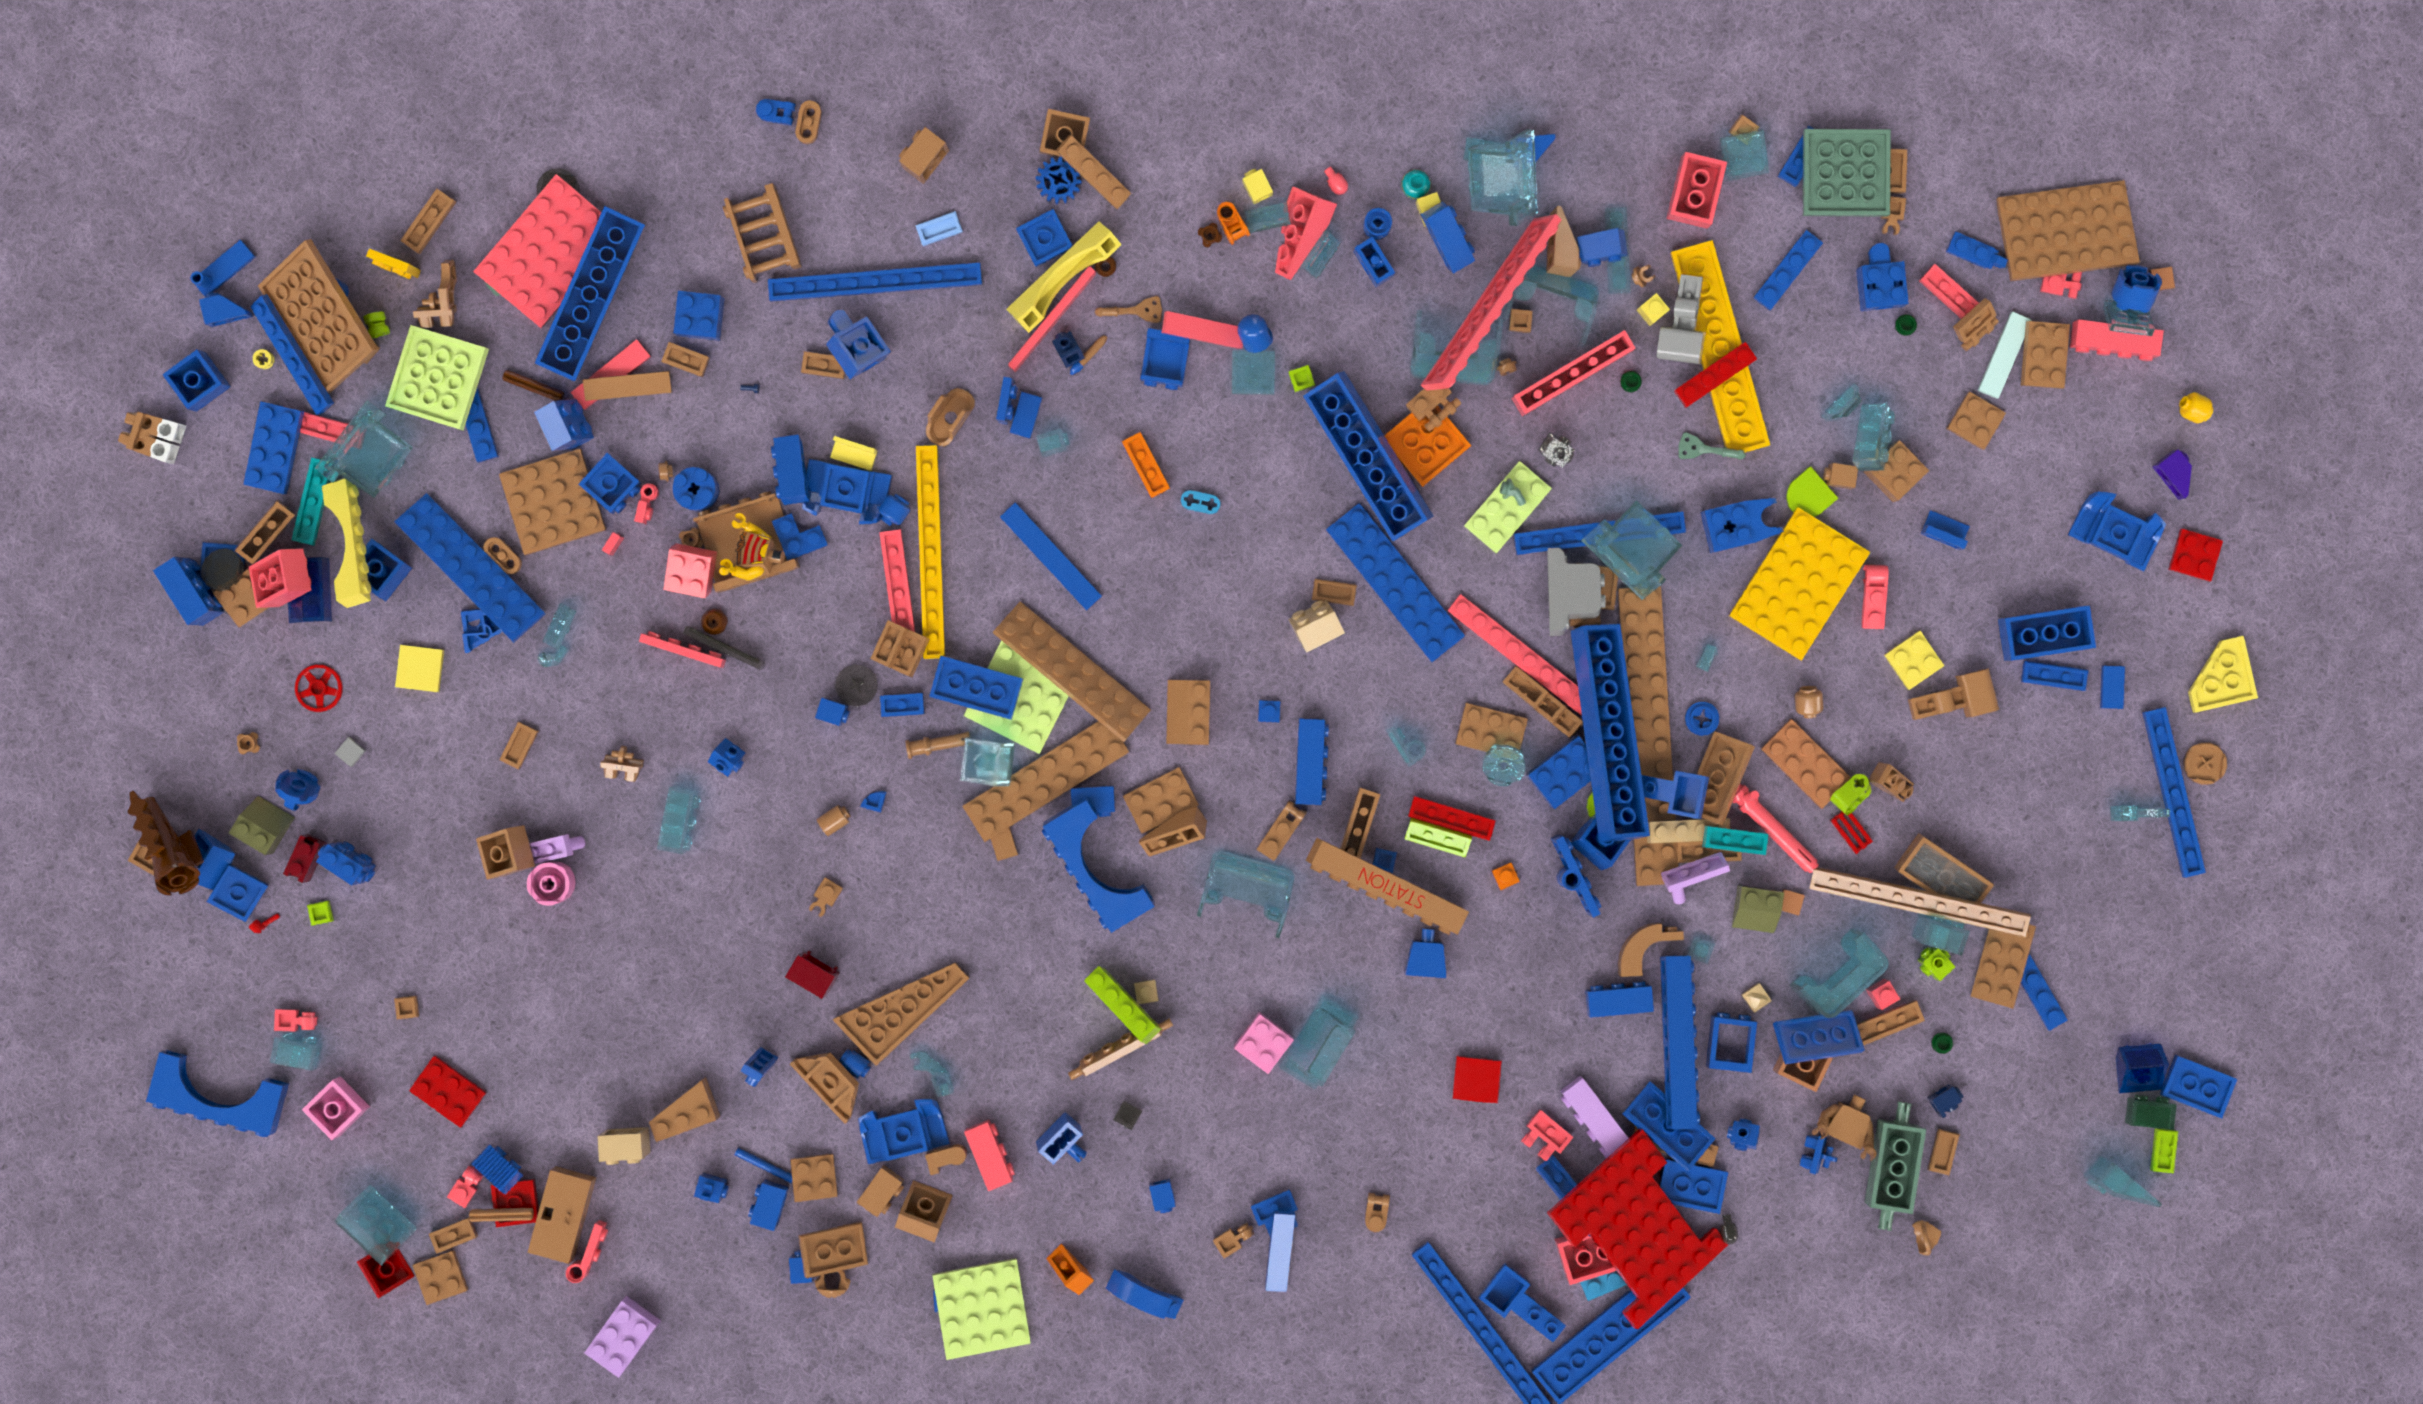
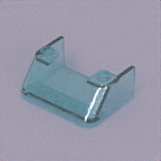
M1534 264L1524 275V281L1513 291L1511 300L1506 303L1501 321L1505 322L1507 320L1514 298L1521 301L1529 300L1537 288L1576 302L1574 314L1577 319L1585 322L1577 347L1582 348L1586 343L1596 314L1599 289L1592 283L1574 277L1546 273L1545 267Z
M1418 310L1415 315L1410 372L1413 377L1424 380L1443 352L1435 351L1436 341L1431 334L1420 332L1422 311ZM1498 319L1495 324L1494 340L1487 339L1479 345L1478 355H1470L1466 367L1456 376L1455 383L1480 386L1492 383L1495 378L1500 353L1503 319Z
M1223 851L1215 852L1212 855L1196 916L1201 917L1204 903L1216 905L1222 902L1223 896H1228L1265 906L1263 911L1265 917L1271 921L1278 922L1275 937L1280 938L1295 876L1292 871L1286 868Z

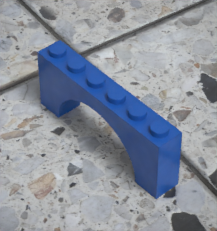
M1085 796L1044 821L1042 833L1048 841L1051 840L1055 845L1053 849L1058 858H1063L1066 862L1065 868L1070 876L1074 875L1077 879L1076 885L1082 894L1086 893L1089 900L1087 902L1093 911L1097 910L1100 915L1099 921L1103 928H1108L1112 933L1155 907V901L1144 884L1131 889L1114 888L1101 882L1089 870L1083 858L1081 842L1088 826L1098 818V812L1088 796Z
M169 1050L159 1052L146 1102L152 1103L153 1107L159 1109H166L167 1107L173 1109L174 1113L181 1115L189 1113L198 1120L211 1119L214 1120L215 1124L221 1126L229 1124L235 1126V1129L238 1131L246 1132L251 1130L260 1137H268V1135L276 1133L289 1083L267 1078L262 1080L258 1091L245 1103L237 1105L218 1104L203 1097L192 1086L186 1071L187 1055Z

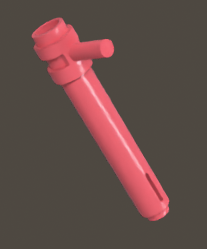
M1740 783L1733 803H1737L1739 805L1738 808L1743 813H1747L1805 872L1812 873L1819 866L1817 859L1758 801L1759 793L1757 791L1749 792V788L1745 784L1742 785Z

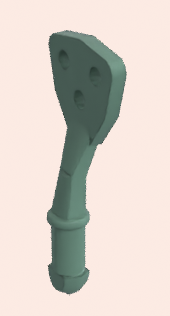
M1687 432L1683 433L1679 443L1680 459H1694L1704 453H1714L1722 457L1737 458L1738 460L1744 459L1746 453L1741 449L1735 450L1726 447L1716 448L1707 446L1698 437Z

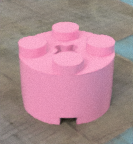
M551 861L542 863L535 867L528 875L527 890L530 896L539 904L555 905L570 898L575 889V876L571 868L562 862ZM552 880L555 883V885L552 886L548 884V881Z

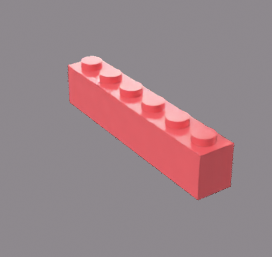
M1624 330L1516 394L1511 399L1523 417L1631 353L1636 348Z

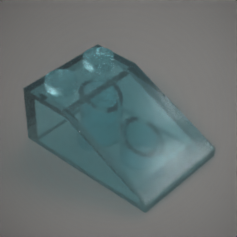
M2101 1156L2097 1158L2084 1174L2088 1179L2086 1183L2103 1195L2108 1193L2114 1197L2161 1207L2162 1205L2161 1202L2117 1165Z

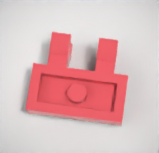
M1539 1109L1526 1125L1531 1130L1521 1141L1530 1148L1538 1137L1543 1139L1547 1144L1537 1155L1547 1161L1555 1150L1561 1153L1573 1139V1136Z

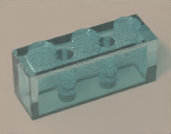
M1887 403L1862 404L1853 455V463L1858 471L1884 470L1885 462H1888L1889 453L1887 448L1888 443H1891L1892 440L1890 430L1891 424H1894L1895 414Z
M669 786L657 845L658 850L677 854H685L686 850H690L692 838H689L690 829H694L696 824V817H693L694 809H698L700 804V796H697L698 791Z

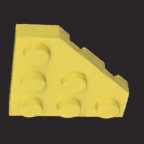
M2244 636L2221 640L2217 644L2188 691L2193 713L2258 698Z

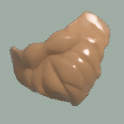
M1920 1220L1912 1224V1227H1914L1919 1253L1928 1256L1931 1254L1934 1246L1938 1244L1941 1231L1929 1224V1222Z
M844 1270L838 1271L841 1276L839 1289H827L824 1274L815 1279L817 1291L827 1298H836L844 1294L851 1282L850 1279L846 1278Z

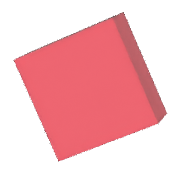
M613 532L602 548V551L613 556L624 537Z

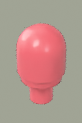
M1331 166L1327 168L1324 172L1329 178L1327 182L1331 190L1337 195L1346 193L1348 183L1343 175L1339 172L1336 174Z

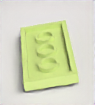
M1520 461L1503 481L1506 482L1510 478L1515 487L1521 491L1526 503L1519 506L1514 496L1503 499L1502 494H1500L1501 482L1464 525L1465 528L1495 553L1502 548L1552 489Z

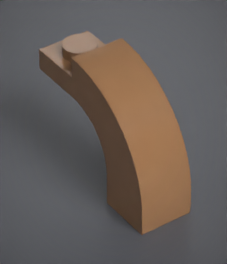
M1659 922L1638 928L1626 939L1620 950L1618 975L1621 977L1643 976L1642 958L1646 949L1659 941L1684 940V931L1678 930L1677 926H1667L1665 931H1662V924Z

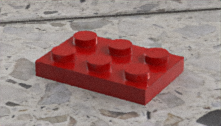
M433 1056L409 1090L459 1128L463 1127L487 1093L437 1056Z

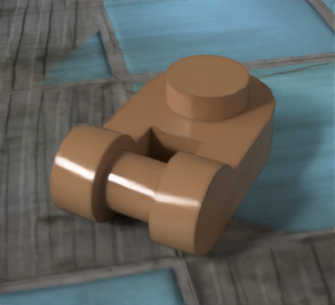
M1368 1193L1365 1224L1370 1231L1379 1232L1385 1228L1390 1195L1375 1196V1193ZM1374 1204L1382 1205L1381 1210H1373Z

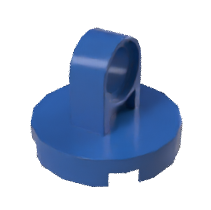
M297 769V772L285 770L276 779L275 791L279 797L285 800V807L296 811L299 808L298 804H307L316 800L320 792V786L317 783V777L310 772Z

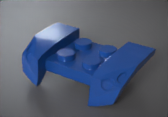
M809 459L806 473L809 502H802V509L815 516L821 512L822 506L860 513L859 524H873L881 520L882 515L878 509L889 495L892 475Z
M2098 491L2089 495L2081 506L2068 535L2085 544L2089 543L2144 572L2165 529L2166 523L2156 513L2143 521L2110 505L2117 494Z
M932 1099L914 1100L917 1109L878 1118L877 1112L872 1110L859 1117L858 1125L868 1165L925 1152L950 1144L943 1114L938 1102Z

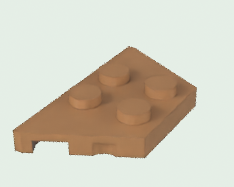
M831 1052L795 1058L790 1065L842 1122L846 1124L852 1116L859 1083Z

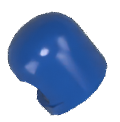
M1251 314L1240 320L1237 332L1245 350L1257 353L1267 349L1272 344L1274 336L1267 327L1264 318Z

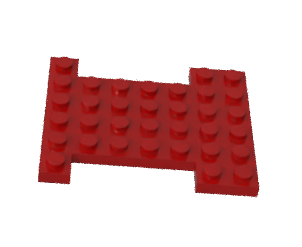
M1638 1129L1547 1212L1572 1246L1576 1247L1588 1235L1592 1237L1637 1297L1622 1311L1632 1327L1637 1330L1728 1246L1716 1228H1711L1699 1240L1652 1176L1667 1164V1161L1643 1129Z

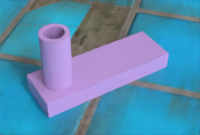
M569 834L529 843L534 863L537 864L573 855V850L582 849L585 846V840L581 836L569 838Z
M1718 852L1662 872L1661 877L1669 893H1672L1673 902L1675 904H1683L1686 901L1684 887L1729 872L1730 869L1722 852Z

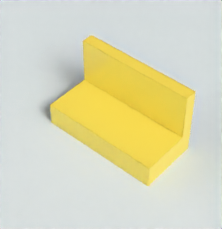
M834 436L835 444L830 456L831 459L872 471L878 452L876 449Z

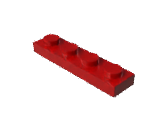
M1744 342L1675 389L1674 392L1684 407L1687 408L1756 361L1757 358L1748 344Z
M1413 796L1408 817L1488 841L1491 839L1496 820Z

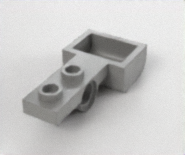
M1681 274L1678 297L1674 307L1673 327L1662 326L1660 328L1657 347L1658 359L1701 364L1706 332L1695 331L1703 277Z

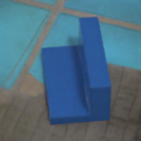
M1930 510L1921 534L1958 550H1963L1968 543L1965 537L1970 526Z

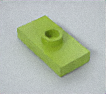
M2155 1128L2151 1171L2174 1174L2178 1140L2177 1130Z

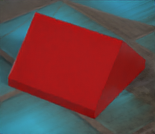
M394 1240L357 1261L378 1299L414 1277Z

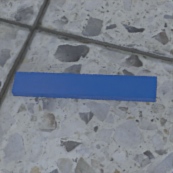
M1016 503L1000 516L1086 611L1102 597Z

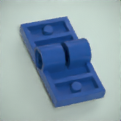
M1561 835L1552 837L1551 840L1564 865L1556 876L1558 884L1567 890H1576L1587 915L1593 918L1600 915L1599 908H1601V904L1598 898L1593 894L1591 895L1589 891L1592 886L1588 878L1584 877V875L1582 876L1580 872L1583 868L1579 859L1575 858L1571 853V850H1573L1571 842L1568 838ZM1572 873L1573 881L1567 884L1566 877Z

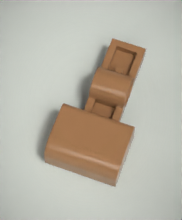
M1989 668L1955 676L1958 687L1908 699L1912 719L1917 720L1955 711L1960 708L1964 709L1965 717H1975L1999 710Z

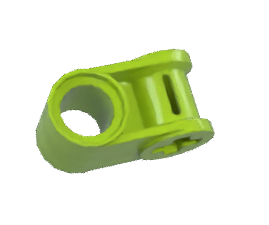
M1863 774L1852 776L1848 782L1833 793L1830 801L1844 814H1851L1871 794L1872 790L1868 778Z

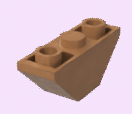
M1878 762L1868 779L1874 786L1902 802L1913 793L1914 784L1890 764Z

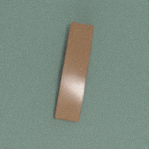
M1517 666L1503 681V684L1568 738L1571 739L1583 725V721Z

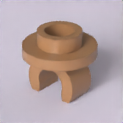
M1649 264L1642 268L1637 266L1633 269L1632 279L1636 285L1639 284L1640 287H1644L1646 282H1650L1655 278V275L1650 277L1645 275V270L1651 267Z

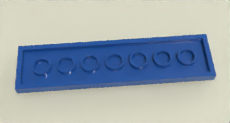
M427 493L394 521L513 643L545 615V612Z
M1360 503L1326 529L1431 663L1465 637L1463 632Z
M1682 1288L1637 1330L1632 1327L1622 1313L1637 1298L1630 1289L1531 1370L1554 1400L1561 1404L1688 1301L1691 1297L1686 1290Z

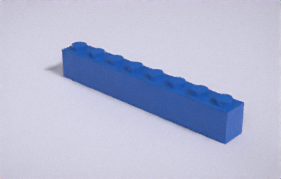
M1691 956L1660 957L1666 1127L1667 1129H1698L1697 1124L1700 1123V1113L1697 1111L1699 1091L1696 1089L1698 1069L1695 1068V1059H1697L1698 1052L1697 1047L1694 1046L1697 1029L1696 1025H1693L1696 1006L1692 1000V995L1695 993V984L1692 982L1691 975L1694 972V962L1691 960Z

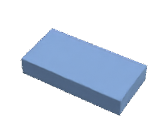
M956 211L915 225L923 246L963 232Z

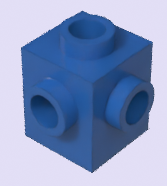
M725 738L713 750L708 763L728 777L733 771L737 773L744 764L742 759L746 753L739 746Z
M1739 1119V1121H1734L1733 1126H1729L1727 1138L1731 1139L1730 1143L1734 1145V1149L1740 1151H1747V1148L1757 1150L1760 1126L1752 1124L1750 1120ZM1746 1133V1136L1742 1137L1740 1134Z

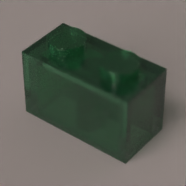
M2135 1094V1098L2128 1097L2125 1123L2131 1126L2174 1130L2177 1104L2169 1102L2170 1098L2157 1096L2156 1100H2149L2146 1095Z

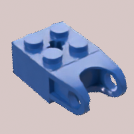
M1776 498L1748 500L1700 512L1710 553L1756 543L1784 532L1783 527H1768L1761 519L1762 511L1766 507L1777 503ZM1726 522L1732 525L1730 533L1729 530L1724 529V525H1727Z

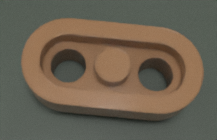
M805 101L799 109L795 134L803 144L815 142L818 136L822 111L815 101ZM808 110H815V114L813 116H808ZM805 130L811 131L809 137L803 136Z
M493 537L484 543V552L506 574H515L521 569L522 561L520 557L502 539ZM497 544L499 551L495 553L493 546ZM509 560L514 561V566L512 568L508 567L507 565Z

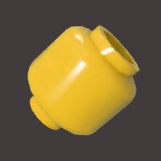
M2190 393L2180 400V415L2193 423L2205 422L2213 414L2212 401L2199 393Z

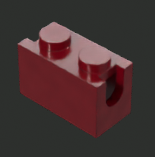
M309 834L300 835L283 875L297 877V881L301 883L310 882L318 865L316 862L319 858L318 852L325 844L327 845V842Z

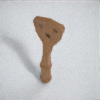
M1154 296L1144 299L1137 306L1130 308H1119L1117 306L1108 308L1098 307L1095 310V314L1098 317H1117L1118 315L1131 314L1137 315L1148 322L1159 323L1161 321L1162 307L1160 298Z

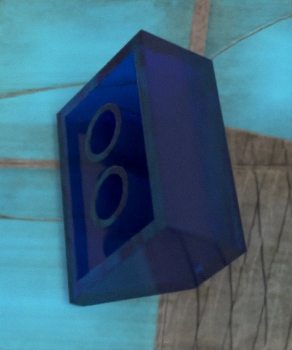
M306 557L308 576L311 579V591L288 602L289 623L332 622L329 558Z

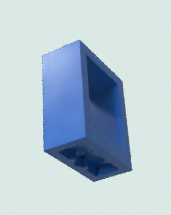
M1717 1012V1016L1711 1015L1706 1066L1711 1069L1752 1073L1757 1022L1751 1020L1749 1015L1739 1014L1738 1018L1730 1017V1013ZM1719 1023L1749 1026L1745 1062L1716 1058Z

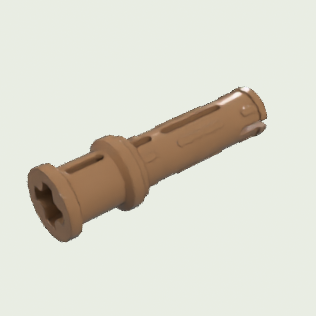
M969 731L934 739L923 737L921 740L912 742L905 740L908 759L921 754L929 756L932 754V751L971 745V739L961 740L962 738L970 737Z

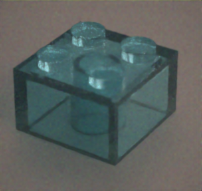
M965 738L960 780L990 786H1010L1015 744L984 738Z
M1918 913L1911 936L1922 944L1962 956L1970 931L1964 927V923L1945 920L1943 917L1933 914L1929 916Z

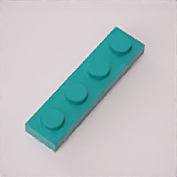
M311 457L292 541L315 546L325 506L322 486L330 483L335 463Z

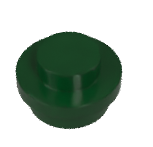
M1909 314L1901 315L1895 322L1896 331L1903 336L1911 335L1917 328L1915 318Z
M1634 371L1624 373L1620 379L1622 389L1629 393L1637 391L1642 384L1640 375Z
M1939 1032L1933 1036L1931 1046L1937 1053L1945 1054L1952 1049L1953 1039L1949 1034Z

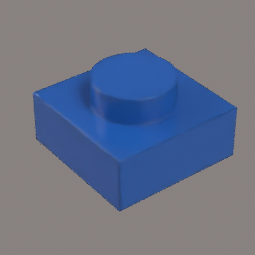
M1259 700L1258 722L1279 723L1280 701Z

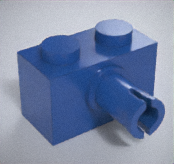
M1064 1112L1036 1141L1038 1152L1053 1165L1066 1152L1077 1162L1082 1161L1080 1156L1084 1159L1087 1152L1075 1143L1083 1135L1081 1125Z

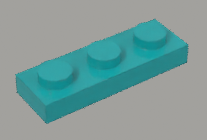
M1705 826L1702 847L1766 855L1769 834Z

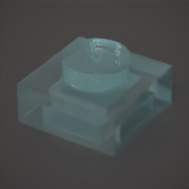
M1694 936L1687 956L1708 964L1715 944Z

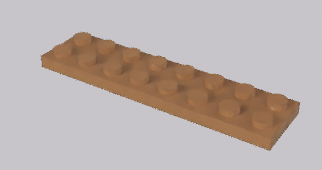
M1021 601L993 631L994 635L1123 742L1151 711V709Z
M1098 721L962 807L983 841L986 842L1126 755L1129 751L1119 737Z

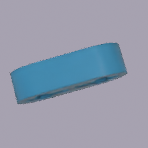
M1188 490L1181 496V504L1187 510L1215 514L1220 509V500L1214 495ZM1192 494L1193 499L1200 500L1199 504L1192 503L1191 506H1187L1184 498ZM1210 499H1214L1217 507H1213L1212 511H1209L1208 506L1201 505L1202 501L1209 502Z

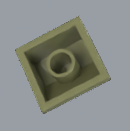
M257 796L239 815L229 834L264 855L274 854L295 817L262 797Z
M1737 885L1732 927L1774 933L1782 913L1784 892Z

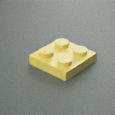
M1921 631L1916 632L1884 654L1908 690L1944 666Z

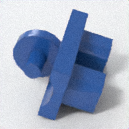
M1807 1135L1805 1147L1815 1149L1814 1157L1802 1154L1800 1166L1810 1170L1809 1173L1816 1175L1819 1172L1822 1159H1824L1822 1167L1829 1168L1830 1161L1837 1162L1838 1157L1832 1155L1834 1148L1827 1146L1826 1153H1824L1827 1137L1820 1140L1821 1135Z

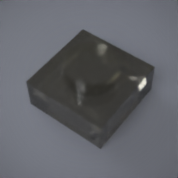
M1124 1100L1113 1120L1132 1130L1142 1110Z

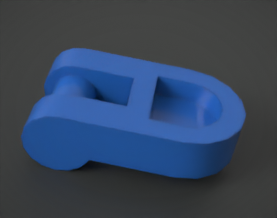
M763 99L757 104L756 113L763 121L792 126L793 119L791 116L792 111H795L796 104ZM778 109L784 110L783 116H777Z

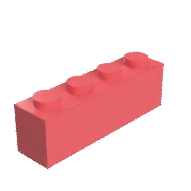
M2079 319L2072 324L2070 347L2076 348V352L2089 353V350L2097 351V355L2102 356L2117 353L2119 358L2129 359L2132 355L2139 356L2141 361H2152L2153 358L2161 355L2164 330Z

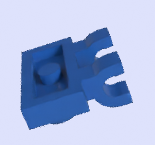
M1290 1189L1250 1206L1258 1226L1265 1224L1269 1236L1271 1235L1273 1211L1298 1210ZM1296 1219L1294 1223V1228L1298 1227Z

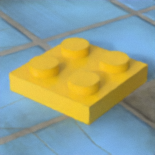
M370 248L367 252L366 257L373 260L371 264L389 272L392 269V272L407 279H411V276L419 277L421 270L406 262Z

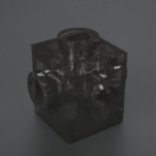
M1551 432L1548 433L1538 449L1541 455L1546 457L1545 461L1554 467L1556 465L1564 467L1566 463L1568 464L1572 460L1575 451L1571 445V440L1563 435L1558 437Z

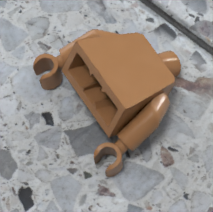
M1853 1095L1849 1106L1838 1102V1104H1832L1821 1112L1817 1127L1812 1130L1813 1135L1820 1132V1140L1830 1135L1860 1150L1864 1148L1865 1150L1860 1155L1862 1159L1866 1157V1153L1870 1155V1161L1877 1155L1874 1149L1872 1121L1869 1115L1861 1112L1866 1101L1865 1099Z

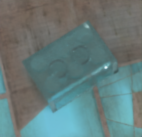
M371 1185L356 1197L335 1220V1223L381 1266L417 1229L413 1223Z

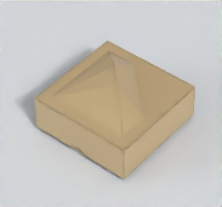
M1757 983L1741 994L1754 1013L1772 1001L1760 983Z

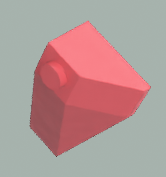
M1292 187L1284 210V214H1289L1287 226H1282L1281 233L1285 236V244L1281 245L1278 249L1275 273L1289 280L1293 278L1330 224L1337 204L1297 187Z

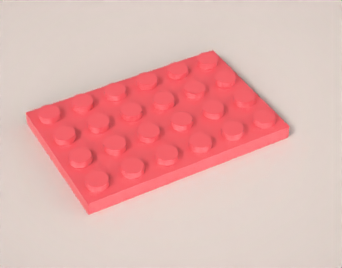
M556 174L473 272L542 328L560 307L602 212Z

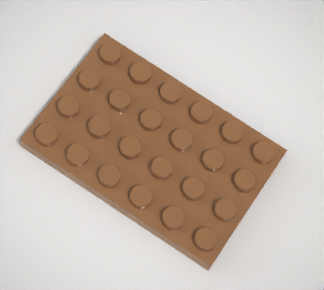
M2125 180L2004 196L1996 199L2006 259H2008L2007 266L2010 281L2137 265L2140 262Z
M311 239L302 242L258 285L263 295L268 294L328 393L337 388L379 350Z

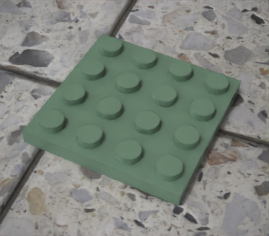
M1804 129L1802 216H1890L1891 129Z

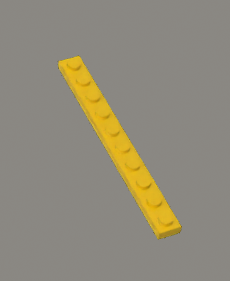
M916 446L922 635L930 639L923 653V659H940V656L945 657L938 446Z

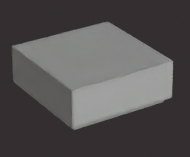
M348 737L334 754L347 765L353 767L366 750L351 737Z

